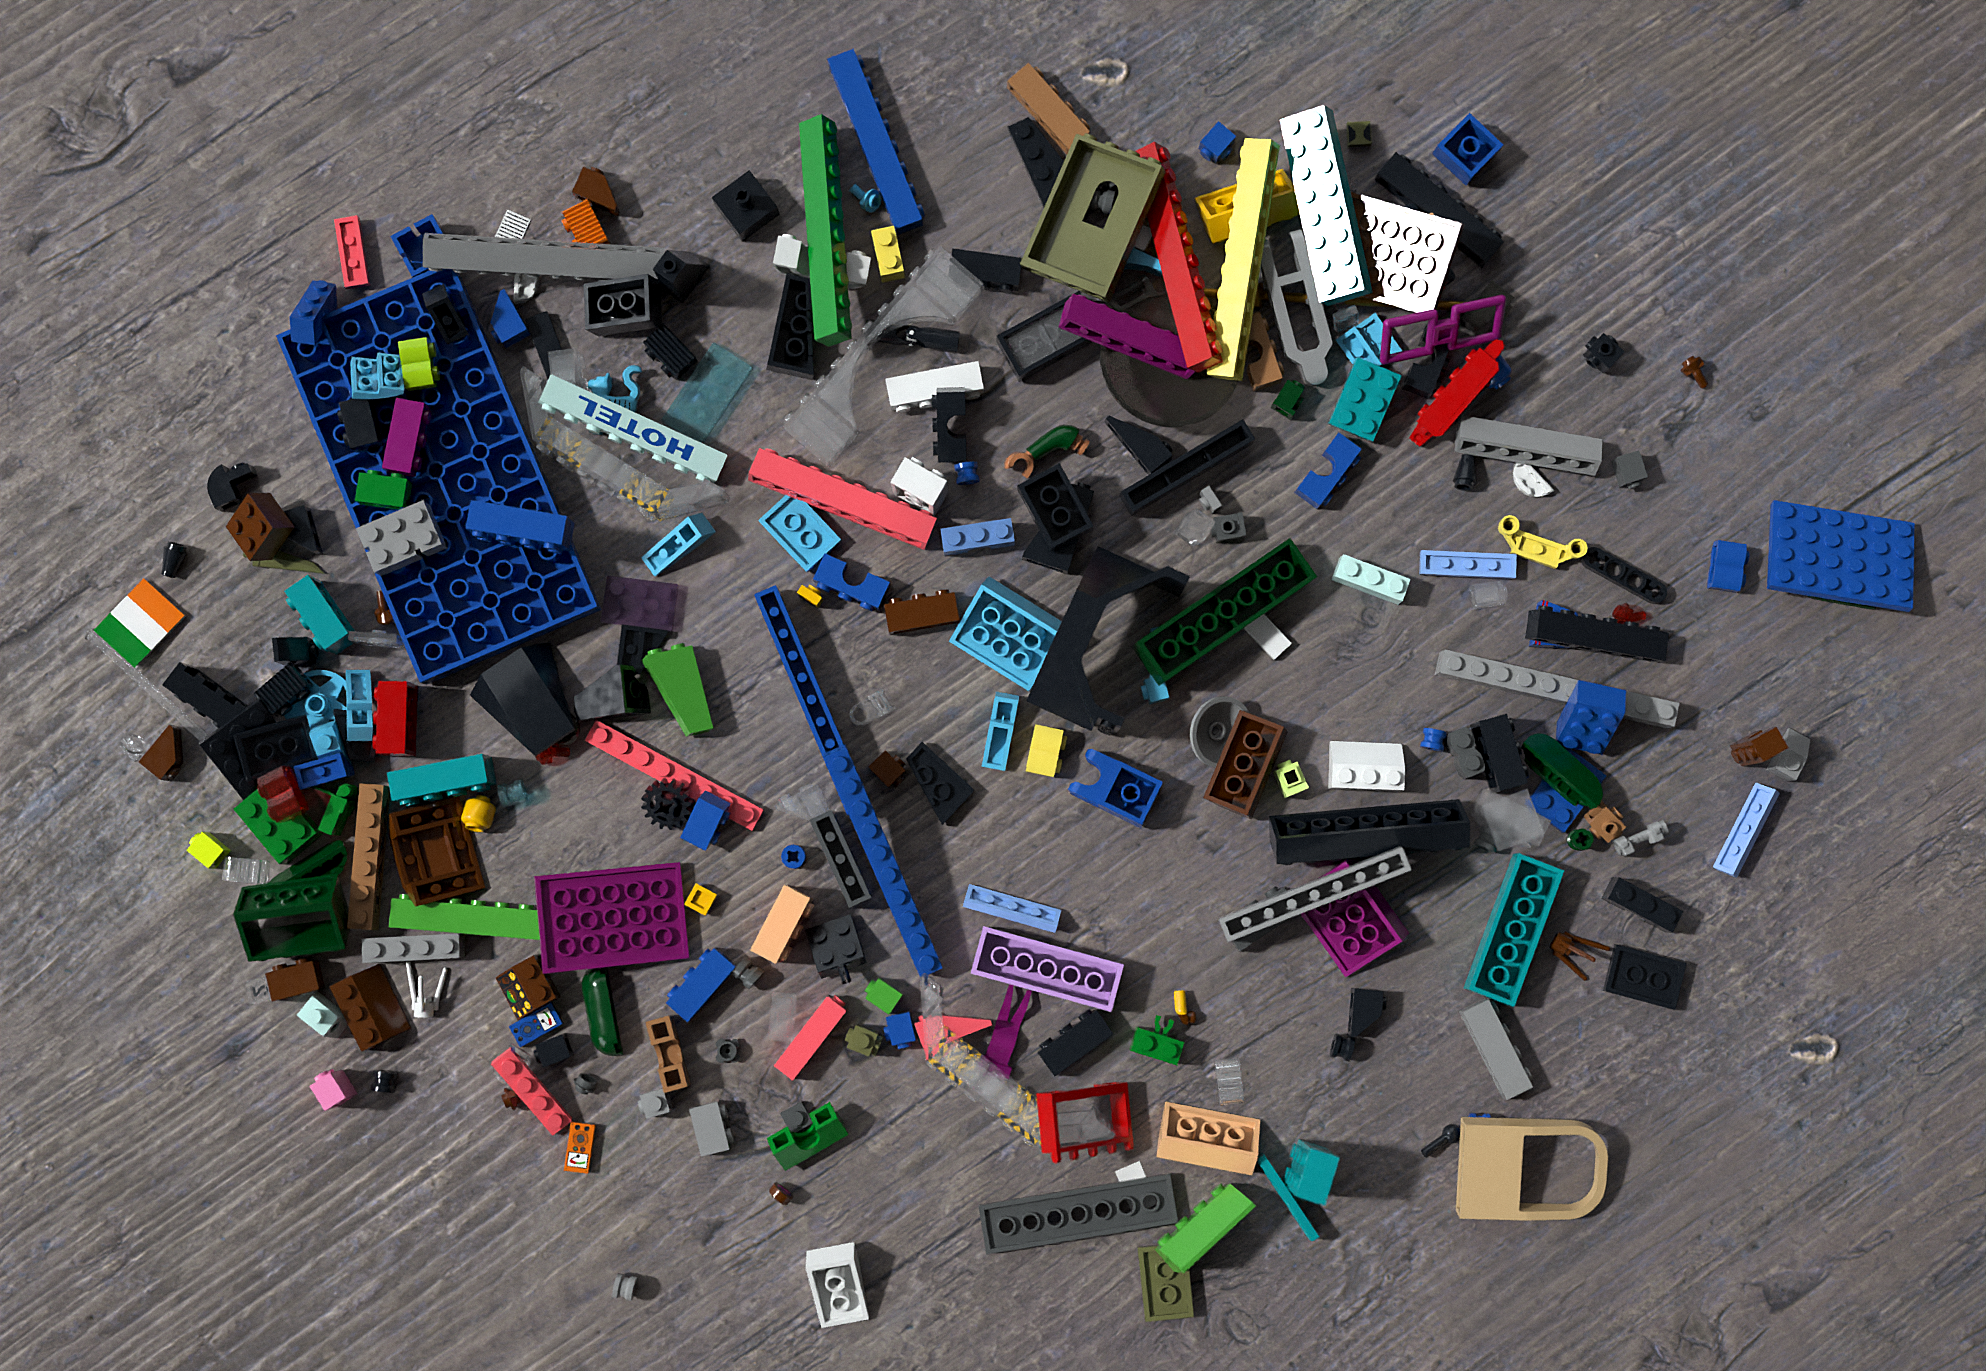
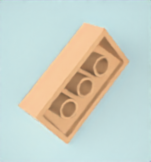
M1165 1102L1156 1157L1252 1175L1258 1158L1260 1119Z

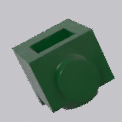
M1287 380L1273 402L1271 409L1291 420L1295 414L1292 408L1297 410L1304 399L1300 395L1304 391L1305 386L1298 381L1293 380L1291 382Z

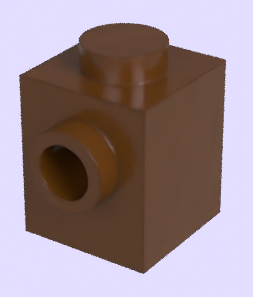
M886 750L868 766L888 788L892 785L896 788L905 780L903 774L906 771L903 767L906 764L897 755L892 757Z

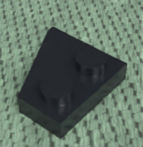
M622 624L617 665L633 666L637 672L636 675H640L645 668L642 659L648 655V651L658 649L668 630Z

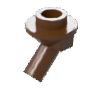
M1691 356L1682 363L1683 368L1681 372L1687 378L1693 375L1699 387L1705 388L1708 382L1701 371V368L1705 365L1702 358Z
M377 591L378 608L374 613L376 620L379 624H392L395 621L383 592Z
M504 1088L505 1094L501 1095L506 1108L511 1107L514 1111L518 1103H520V1097L513 1090Z

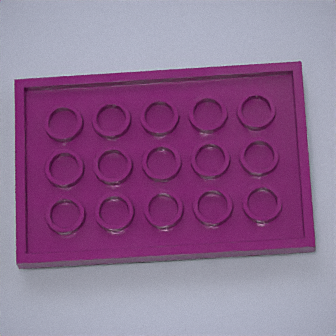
M680 862L534 876L543 974L689 958Z

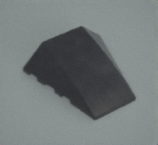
M549 642L519 648L483 672L470 694L479 705L535 757L576 730L568 702L565 699L558 667L552 654V646Z

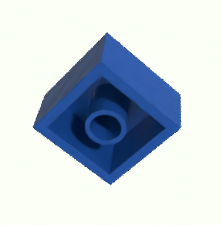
M1469 113L1437 145L1432 154L1463 184L1467 185L1499 153L1503 144Z

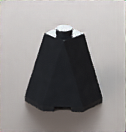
M616 665L574 697L576 721H596L651 714L648 689L644 683L640 684L636 679L637 672L635 668L630 665Z

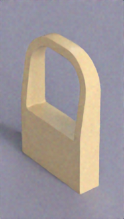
M1461 1117L1456 1195L1457 1214L1460 1219L1568 1220L1582 1217L1591 1212L1604 1195L1608 1165L1606 1146L1592 1127L1576 1120ZM1581 1135L1591 1140L1595 1147L1596 1156L1594 1182L1590 1192L1583 1199L1572 1204L1520 1203L1524 1136Z

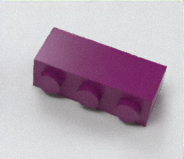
M396 398L382 469L385 471L416 477L417 471H420L422 466L421 448L425 447L427 435L424 433L426 425L430 424L432 415L429 410L430 407L425 403Z

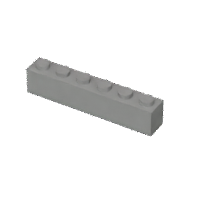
M1461 415L1456 429L1455 452L1595 476L1602 462V439Z

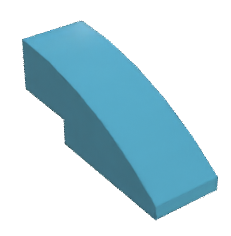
M996 692L982 767L1005 771L1019 696Z

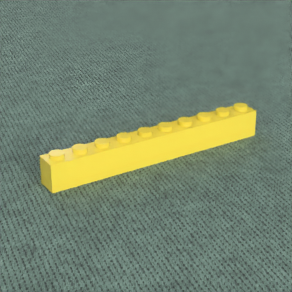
M1245 138L1244 145L1240 150L1241 165L1236 175L1238 184L1236 193L1233 195V215L1229 219L1230 233L1229 239L1225 244V263L1221 268L1222 283L1217 293L1219 300L1218 308L1214 313V322L1217 328L1215 334L1222 347L1221 356L1223 362L1207 369V375L1217 379L1238 381L1243 379L1280 145L1271 139Z

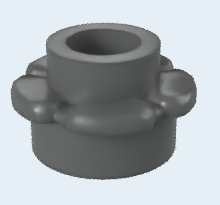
M580 1073L578 1078L573 1080L576 1085L575 1089L581 1094L587 1095L588 1093H593L596 1089L597 1081L589 1074Z

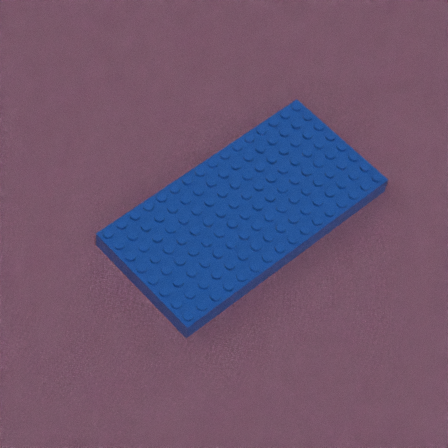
M443 269V271L429 270L323 315L322 334L315 345L291 342L290 329L276 335L356 528L398 511L397 509L361 505L355 501L359 472L367 473L368 470H376L382 472V476L391 477L390 472L382 469L396 398L422 402L430 407L429 410L432 413L429 425H426L424 433L427 435L425 447L421 448L420 457H422L421 469L417 471L416 477L406 476V479L412 482L409 506L422 500L430 505L447 549L430 556L424 555L419 549L417 552L422 554L423 559L383 576L375 573L420 683L428 685L602 610L573 540L571 541L570 551L563 550L562 554L548 552V549L540 546L538 550L524 548V545L516 542L515 546L501 544V541L492 539L491 542L477 540V537H473L470 531L465 529L471 500L558 515L562 514L460 273L454 272L453 269ZM442 284L445 285L469 333V335L448 345L428 312L422 293ZM427 337L430 343H434L437 356L433 357V364L438 366L440 373L437 387L408 391L404 386V393L401 395L372 399L384 446L357 453L345 445L343 433H346L344 424L340 423L337 413L340 410L339 402L352 399L351 358L376 359L377 353L399 355L398 341Z

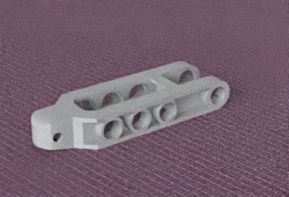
M1299 229L1289 232L1295 250L1293 256L1298 272L1278 277L1267 239L1264 242L1260 269L1284 358L1299 366L1302 378L1307 384L1319 385L1326 380L1328 375L1325 357L1333 342L1323 305L1319 303L1306 241L1302 230ZM1298 281H1303L1307 295L1306 304L1310 306L1313 317L1312 326L1316 328L1319 340L1317 348L1305 352L1297 349L1281 286Z

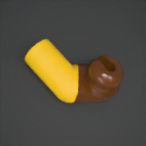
M1183 990L1175 991V1011L1182 1024L1196 1023V1012H1187L1186 992Z

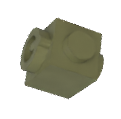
M856 1024L854 1029L849 1028L845 1041L849 1042L847 1045L848 1049L869 1057L870 1055L876 1056L883 1036H880L877 1031Z

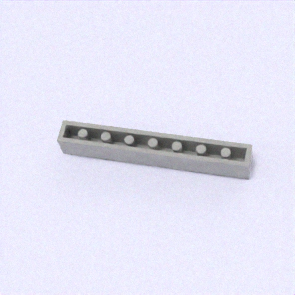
M1399 846L1221 916L1219 921L1227 941L1230 942L1408 872L1411 868L1403 848Z

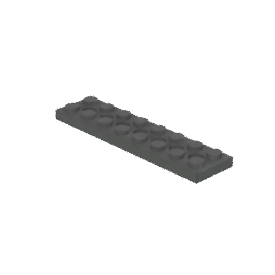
M1170 1173L978 1205L986 1254L1178 1222ZM1153 1195L1156 1197L1157 1204L1154 1208L1149 1209L1143 1205V1200L1146 1196ZM1123 1199H1129L1133 1202V1208L1130 1212L1125 1213L1119 1209V1204ZM1099 1203H1105L1109 1206V1212L1106 1216H1098L1095 1213V1208ZM1075 1207H1081L1085 1210V1216L1082 1220H1074L1072 1218L1071 1212ZM1051 1211H1057L1061 1214V1221L1058 1224L1048 1222L1047 1216ZM1027 1215H1033L1037 1218V1225L1034 1228L1024 1226L1023 1220ZM1003 1219H1010L1013 1222L1014 1226L1010 1232H1003L1000 1229L999 1224Z

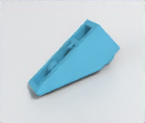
M703 513L688 516L641 558L654 577L658 576L700 546L716 531Z

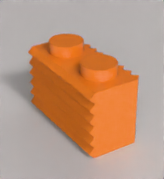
M587 199L562 211L565 219L561 221L567 233L572 231L575 237L572 242L610 244Z

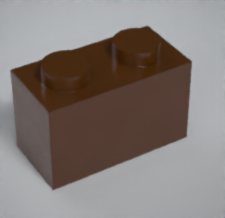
M310 957L296 960V965L287 967V963L273 966L272 972L265 973L271 1001H279L325 989L319 960L311 961Z

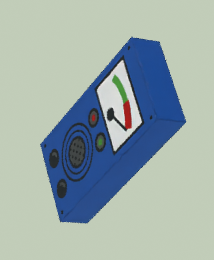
M552 1002L510 1025L509 1028L519 1047H523L564 1023Z

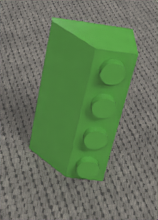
M1221 1183L1211 1191L1213 1196L1206 1202L1204 1200L1200 1201L1193 1208L1195 1212L1189 1218L1185 1216L1175 1225L1177 1229L1171 1235L1166 1233L1157 1241L1159 1246L1155 1250L1174 1272L1185 1273L1256 1207L1253 1202L1232 1184H1225L1223 1186Z

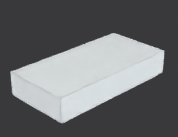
M1265 614L1244 627L1246 632L1273 660L1292 644Z

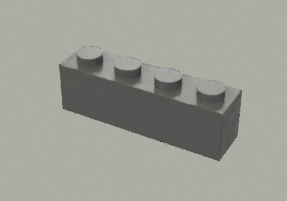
M833 810L810 819V823L849 908L873 898Z

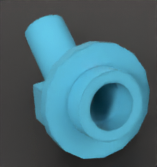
M856 184L849 190L860 200L861 208L867 212H874L881 204V196L878 190L871 189L865 193Z

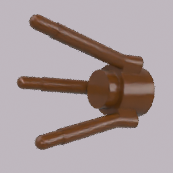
M1566 931L1564 933L1558 932L1549 947L1554 950L1552 955L1560 958L1581 979L1586 981L1587 977L1563 954L1569 955L1572 951L1592 962H1595L1596 958L1574 947L1575 943L1572 941L1605 951H1610V947L1573 936Z

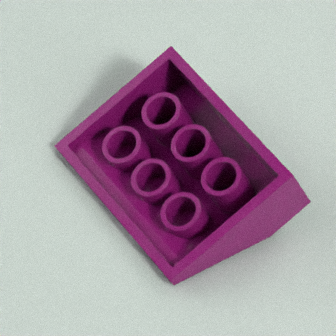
M1347 858L1319 878L1359 862L1356 858ZM1376 885L1301 913L1345 977L1402 942L1409 934Z

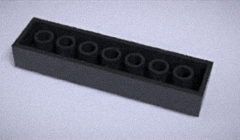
M1460 799L1269 816L1270 844L1276 864L1291 865L1299 862L1315 863L1322 860L1339 861L1345 858L1363 859L1367 856L1379 855L1399 846L1403 848L1405 855H1410L1414 852L1426 851L1433 853L1438 850L1470 848V821Z

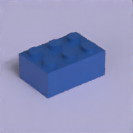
M1578 680L1557 721L1556 741L1566 748L1603 755L1625 714L1626 690Z

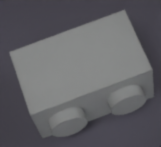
M718 1100L689 1109L701 1157L729 1150L732 1147L731 1143L734 1142L732 1129H727L725 1119H728V1112L725 1104L721 1105V1101Z

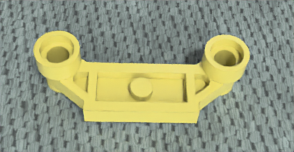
M1505 516L1499 522L1498 530L1511 548L1510 554H1517L1521 558L1556 569L1559 563L1573 558H1581L1587 553V544L1582 539H1574L1568 545H1562L1519 530V520L1515 516ZM1504 524H1508L1510 526V530H1507ZM1572 547L1577 549V553L1573 552Z

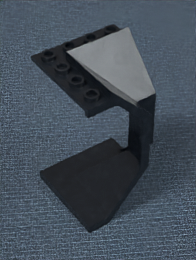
M1098 546L1076 589L1026 701L1090 731L1097 725L1099 726L1097 730L1106 735L1117 734L1125 718L1099 707L1094 702L1082 665L1083 655L1100 618L1110 602L1150 585L1179 597L1190 576L1169 566L1154 572Z

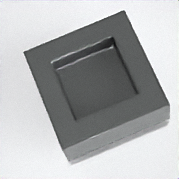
M802 1101L780 1113L786 1126L794 1133L813 1123Z

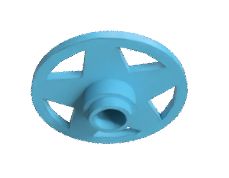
M312 670L304 673L314 686L309 689L311 693L305 699L292 705V710L284 715L285 719L305 714L307 715L311 730L315 726L335 720L333 709L347 710L346 706L337 701L343 686L346 690V680L334 672ZM324 675L333 678L319 687L309 677Z

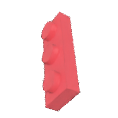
M355 215L334 219L345 288L348 290L370 286L360 218Z

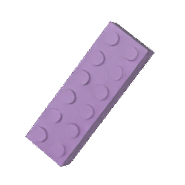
M983 926L971 974L1112 1012L1124 964Z

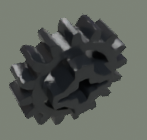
M663 778L660 783L655 780L651 786L647 787L646 793L641 798L644 801L641 809L648 811L645 814V818L652 817L651 824L660 823V829H663L665 825L668 826L669 830H672L675 825L680 828L684 822L688 821L693 811L691 805L694 799L688 798L691 791L683 790L684 783L677 786L676 779H673L670 783H668L666 778Z

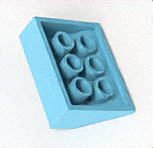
M989 576L981 584L949 642L1027 691H1030L1062 621Z

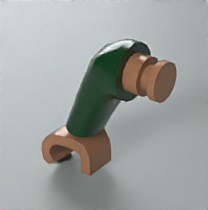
M1060 425L1037 439L1026 448L1027 451L1025 453L1014 452L1010 454L1004 462V468H1013L1015 461L1023 458L1026 462V468L1022 476L1028 479L1033 470L1034 460L1038 461L1057 449L1065 451L1068 448L1073 451L1076 449L1078 450L1077 454L1082 455L1090 441L1082 439L1083 436L1078 434L1079 428L1073 425Z

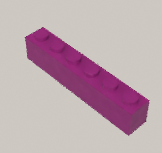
M1072 294L1066 301L1058 328L1185 379H1188L1195 372L1187 368L1179 336L1174 335L1173 332L1152 326L1147 321L1132 318L1127 313L1110 309L1105 304H1098L1088 300L1083 295Z

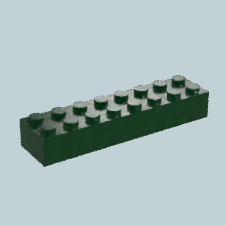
M1289 538L1136 642L1132 648L1155 682L1160 686L1317 578V575L1292 539Z

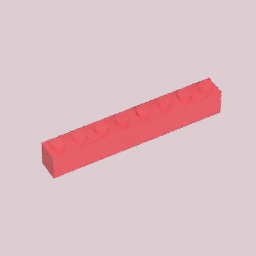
M759 448L748 474V481L790 496L796 500L806 502L809 505L923 550L926 548L937 519L926 510L918 511L911 508L906 502L892 501L883 493H872L867 491V488L863 485L849 484L844 482L845 480L840 476H829L817 467H806L801 465L797 459L791 457L786 459L779 456L776 451L768 448L765 450Z

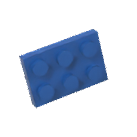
M1565 748L1598 778L1600 784L1606 777L1604 773L1572 749ZM1543 779L1524 803V805L1561 833L1567 830L1584 807V805L1580 804L1576 807L1569 803Z

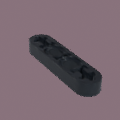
M1590 547L1587 549V553L1581 557V563L1585 568L1648 603L1657 604L1667 596V588L1663 583L1600 548ZM1595 553L1597 560L1602 562L1605 558L1607 561L1603 565L1596 561L1590 564V558L1587 557V554ZM1610 563L1618 565L1619 574L1617 576H1611L1608 573L1607 567ZM1630 575H1637L1639 577L1640 585L1637 588L1629 585L1628 579ZM1646 581L1649 582L1646 587L1650 589L1657 587L1660 596L1653 598V593L1648 589L1644 590L1643 593L1641 592L1646 585Z

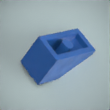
M505 289L501 290L491 319V324L494 328L491 333L497 344L502 342L508 348L531 334Z

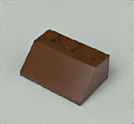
M380 964L353 974L330 986L361 1052L368 1051L411 1029L408 1019Z

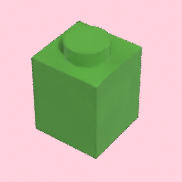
M878 978L877 981L872 979L865 989V992L868 993L865 999L887 1014L892 1012L903 995L902 992L881 978Z

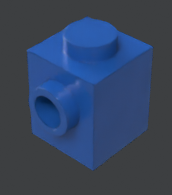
M1218 121L1200 141L1198 148L1200 154L1207 161L1212 160L1215 164L1220 159L1225 160L1233 150L1231 146L1235 142L1236 135Z
M910 1011L886 1016L887 1027H883L886 1042L891 1041L892 1046L897 1045L898 1049L912 1046V1041H916Z

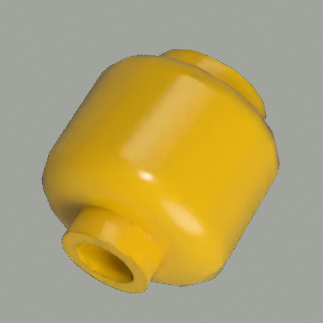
M477 795L476 798L468 799L461 816L465 828L474 832H483L485 829H489L493 822L496 807L490 803V798Z

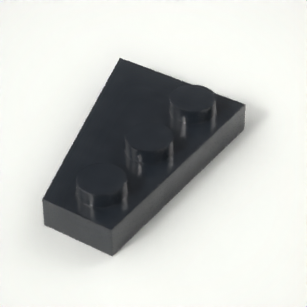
M923 742L906 758L943 825L975 790Z

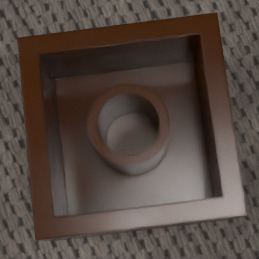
M248 493L225 526L249 561L272 560L295 528L271 493Z

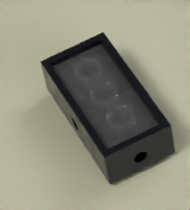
M1080 291L1074 293L1076 295H1082ZM1072 295L996 336V342L1018 382L1027 379L1093 342L1058 328L1064 305Z

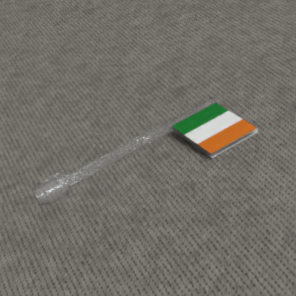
M143 578L96 628H90L85 632L84 638L86 640L89 639L189 732L199 741H202L208 734L136 669L186 617Z

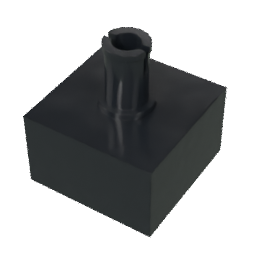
M750 170L711 197L715 207L742 242L780 215L777 205Z

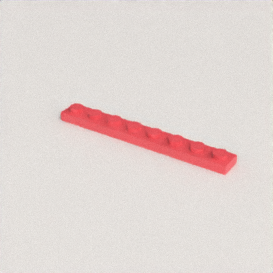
M598 720L594 722L585 739L586 742L660 782L663 778H666L668 783L676 779L677 786L684 783L683 790H690L691 793L688 797L696 801L705 790L731 803L728 812L731 813L729 819L751 831L754 830L764 812L758 806Z

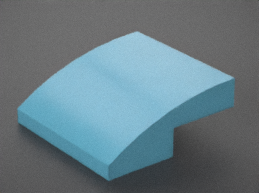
M1376 313L1336 339L1352 364L1355 358L1359 357L1380 367L1383 365L1380 363L1383 322ZM1392 336L1390 354L1403 351Z

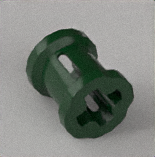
M1584 828L1572 830L1567 835L1568 846L1576 851L1590 848L1594 841L1592 833ZM1579 836L1584 837V840L1581 841V843L1576 842V839L1579 838Z

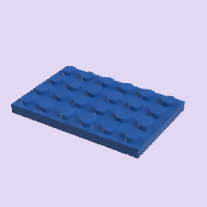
M1773 500L1770 507L1767 589L1910 612L1913 609L1915 523Z

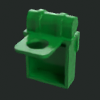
M343 784L335 793L319 786H313L312 788L331 795L318 830L329 835L341 836L346 821L353 814L357 801L352 798L359 795L358 787L352 784Z

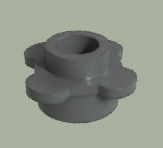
M719 1039L716 1042V1047L718 1048L716 1060L719 1063L724 1061L738 1062L740 1059L738 1054L740 1042L737 1039H732L731 1041Z

